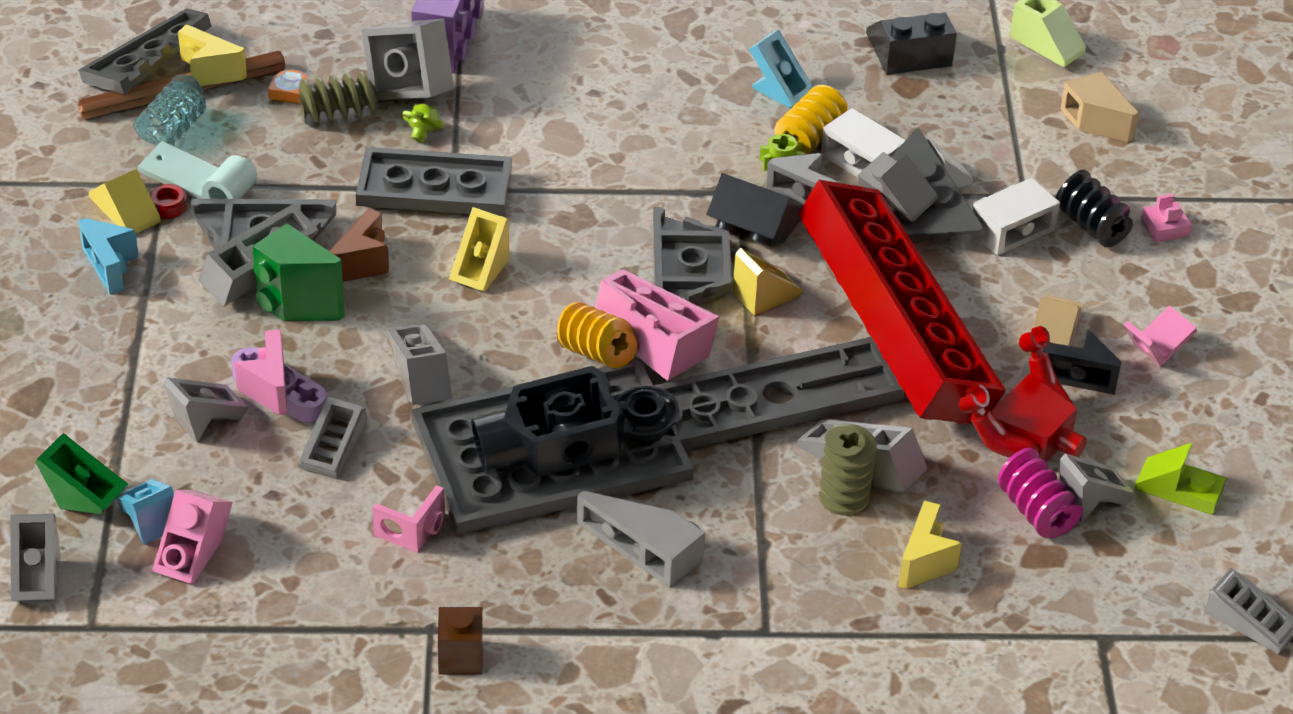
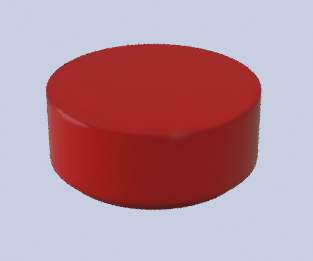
M161 185L153 189L149 194L160 218H175L182 215L187 209L186 192L177 185Z

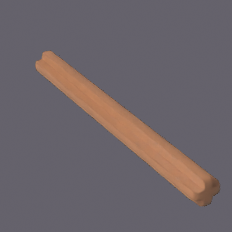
M276 50L245 58L247 77L240 81L283 71L285 69V59L281 51ZM191 72L136 85L126 94L110 91L79 99L78 110L82 119L87 120L240 81L192 86Z

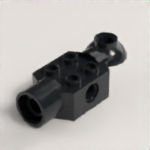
M588 366L514 385L506 410L471 418V427L478 457L485 474L524 465L541 477L617 457L625 440L632 439L641 444H652L659 441L675 424L679 414L678 401L670 392L663 388L649 385L633 387L624 391L614 400L611 396V382L606 378V374L594 366Z

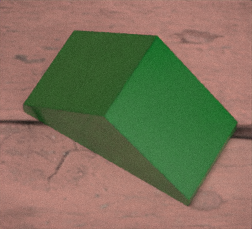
M64 433L35 462L60 509L102 514L128 486L126 481Z

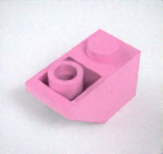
M175 490L153 572L193 584L222 542L233 502L197 490Z

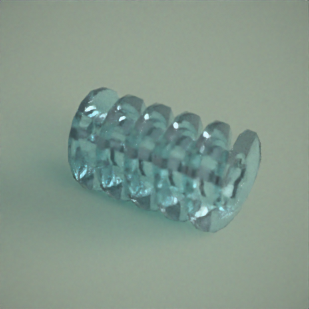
M179 74L173 77L170 83L164 87L163 91L135 119L133 126L136 133L155 147L161 141L175 146L176 142L183 137L184 133L190 129L191 125L206 110V100L203 97V89L199 82L186 74Z

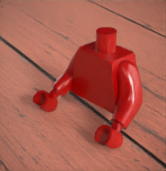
M1043 326L1032 328L1031 332L1022 334L1018 341L1023 351L1031 352L1032 356L1029 358L1030 374L1028 373L991 411L988 408H984L989 404L990 397L987 389L980 384L966 389L967 396L960 399L959 408L966 414L973 413L971 421L985 447L994 453L1010 458L1024 448H1033L1037 450L1039 458L1046 462L1058 450L1079 457L1085 449L1087 438L1073 431L1077 409L1058 381L1048 353L1042 350L1049 345V332Z

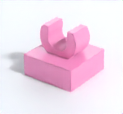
M1173 194L1158 196L1156 205L1143 207L1141 220L1155 242L1190 236L1192 225L1178 202H1173Z

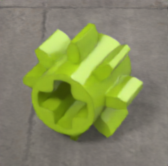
M777 134L769 138L768 146H760L759 160L763 162L762 170L768 171V162L772 158L805 155V153L802 152V143L797 142L793 136Z

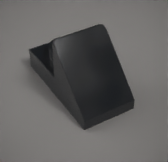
M1087 329L1083 349L1049 342L1046 348H1043V352L1049 355L1053 370L1061 385L1115 395L1121 361L1090 330Z

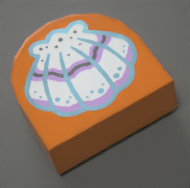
M297 70L279 72L270 83L268 98L300 104V80L303 78L308 80L307 76Z

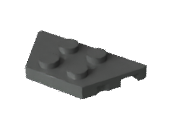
M919 128L914 130L892 155V158L898 161L904 155H907L937 193L938 199L913 222L890 207L913 243H921L925 240H933L935 242L950 241L951 235L972 234L973 239L985 237L982 224Z
M191 199L192 214L214 249L292 204L319 229L317 235L312 238L313 241L337 214L336 200Z
M653 207L655 285L695 305L731 294L732 274L729 231L716 226L704 225L700 221L685 217L683 222L665 217V209Z

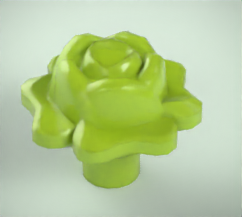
M415 104L412 111H403L402 113L403 119L413 128L411 139L417 142H424L427 133L433 132L435 129H444V122L439 120L438 110L426 104Z

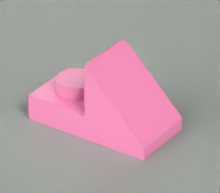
M281 329L265 331L266 347L258 348V360L237 361L234 363L237 389L278 415H287Z

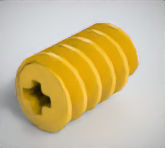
M814 86L777 121L775 135L788 134L793 136L797 142L802 143V152L805 155L810 154L822 142L823 128L847 112L848 104L844 96L831 86Z
M573 302L562 311L558 319L556 334L562 348L576 352L581 356H586L610 368L626 366L638 351V341L633 334V329L624 318L609 314L604 310H598L583 302Z

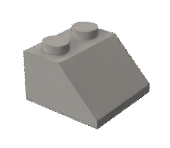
M444 19L414 20L361 30L368 77L373 84L375 100L427 98L454 89Z

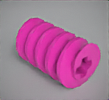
M1024 448L1011 456L1002 466L998 475L1000 489L1007 493L1010 501L1016 504L1019 512L1025 515L1029 524L1034 526L1040 536L1043 538L1062 536L1078 522L1083 508L1080 505H1075V495L1070 491H1066L1065 483L1057 480V474L1053 470L1048 469L1047 462L1039 458L1037 450Z

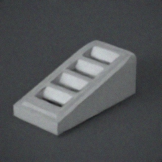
M327 396L299 460V468L338 478L366 425V408ZM334 421L347 424V429L333 425ZM329 432L343 436V439L339 440L326 435ZM321 444L336 447L338 450L334 452L320 448ZM315 455L332 459L333 462L332 464H327L313 459Z
M1230 568L1211 589L1205 612L1277 654L1293 638V616L1234 569ZM1259 615L1264 618L1261 622L1256 619ZM1274 624L1280 627L1275 634L1269 630Z

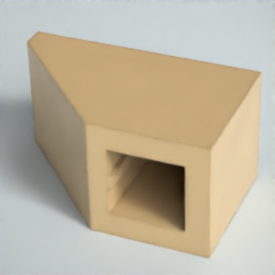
M1102 71L1065 82L1061 111L1078 130L1124 142L1134 141L1136 126L1139 122V112Z

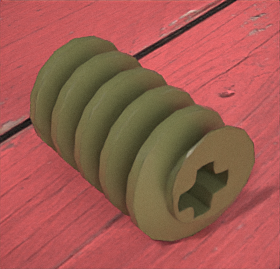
M363 71L357 73L355 82L349 73L343 74L341 84L335 75L329 76L327 86L320 76L315 78L313 88H311L306 78L300 80L299 101L304 124L307 114H311L314 122L319 123L321 112H325L329 121H333L335 110H339L343 119H347L350 108L354 109L357 117H362L364 106L368 107L372 116L376 115L373 84L371 79L368 80Z
M842 423L830 428L825 436L819 498L823 507L831 513L839 515L855 514L862 511L871 499L877 443L872 433L864 427L856 424Z

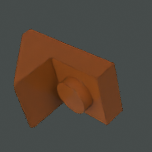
M368 208L329 251L341 259L343 282L389 272L388 246L383 243L385 232L382 230L381 212Z

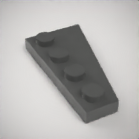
M188 8L184 9L79 69L82 82L99 87L100 89L126 94L180 51L178 31L186 24L204 32L212 25L208 13Z

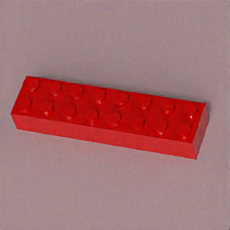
M818 179L798 215L807 228L808 234L819 248L823 259L834 273L836 281L846 293L851 306L856 310L865 325L867 333L872 337L880 350L882 358L889 365L899 386L904 390L913 405L915 413L925 420L973 424L971 421L973 413L966 414L959 408L960 399L967 396L966 389L977 384L983 385L990 397L989 404L984 408H988L991 411L1005 393V387L880 190Z

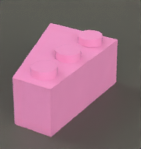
M624 269L602 279L595 307L598 310H604L609 314L624 318L630 323L633 334L638 341V351L635 355L667 381L709 357L719 316Z

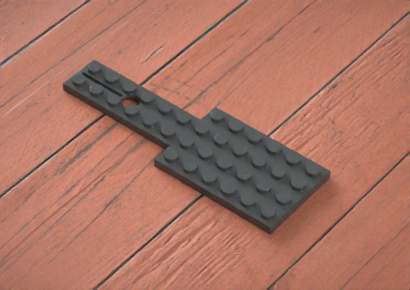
M872 337L657 385L652 384L641 359L630 361L621 368L605 366L597 369L604 372L608 381L611 382V396L614 400L624 391L637 386H655L670 392L678 401L679 414L675 424L655 443L641 444L632 439L625 440L617 457L541 477L524 465L485 474L478 457L472 433L471 418L506 410L513 387L411 409V417L436 483L444 488L445 506L458 535L577 507L578 494L582 491L616 498L693 480L694 468L685 450L901 401L904 398V390L899 386L889 365L882 358L881 352ZM777 387L781 393L793 395L794 397L787 403L775 404L764 397V392L770 388Z

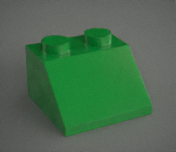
M288 223L253 245L256 299L263 310L273 313L283 321H335L345 317L340 258Z

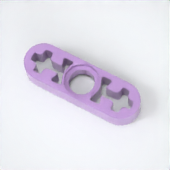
M243 348L232 356V372L235 381L234 363L237 361L258 360V348ZM284 364L285 381L289 383L286 386L287 414L302 422L317 421L327 398L325 389Z

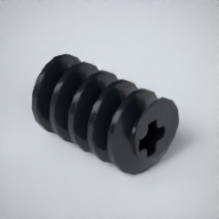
M1083 169L1073 173L1059 188L1055 197L1060 202L1059 208L1068 214L1072 220L1078 222V225L1086 230L1090 236L1097 239L1098 243L1102 246L1112 247L1117 245L1131 232L1133 221L1129 217L1130 207L1124 202L1120 203V198L1115 194H1111L1107 187L1101 186L1098 179L1091 178V173Z

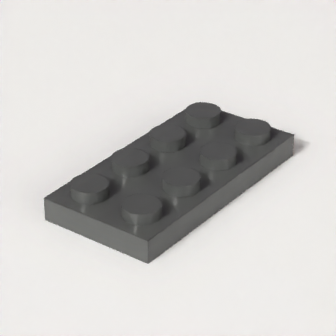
M366 147L356 191V206L470 214L472 207L498 216H504L512 172V157Z

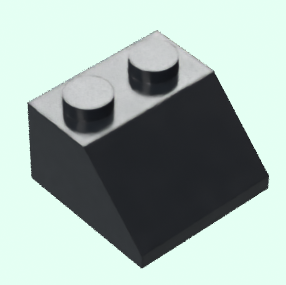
M946 12L880 20L866 27V34L886 75L953 66L957 32Z
M721 173L706 215L717 220L716 227L728 230L734 234L737 233L739 227L751 232L749 239L770 246L772 240L784 244L800 222L801 218L798 213L804 204L789 196Z

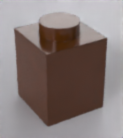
M439 607V674H482L483 607Z

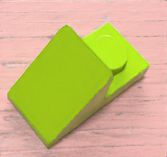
M1192 443L1147 457L1135 483V490L1213 515L1227 477L1188 465Z

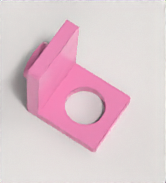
M1168 306L1142 332L1129 321L1124 324L1134 345L1160 367L1197 332L1196 327L1171 306Z
M436 485L413 517L375 504L372 508L374 535L418 553L430 535H436L442 526L445 516L444 488ZM384 519L396 522L402 529V534L389 530L384 524Z

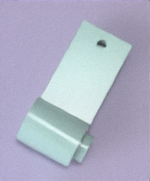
M163 141L138 165V172L163 184L177 185L185 190L186 195L195 199H241L257 180V172L253 163L245 157L231 155L218 168Z

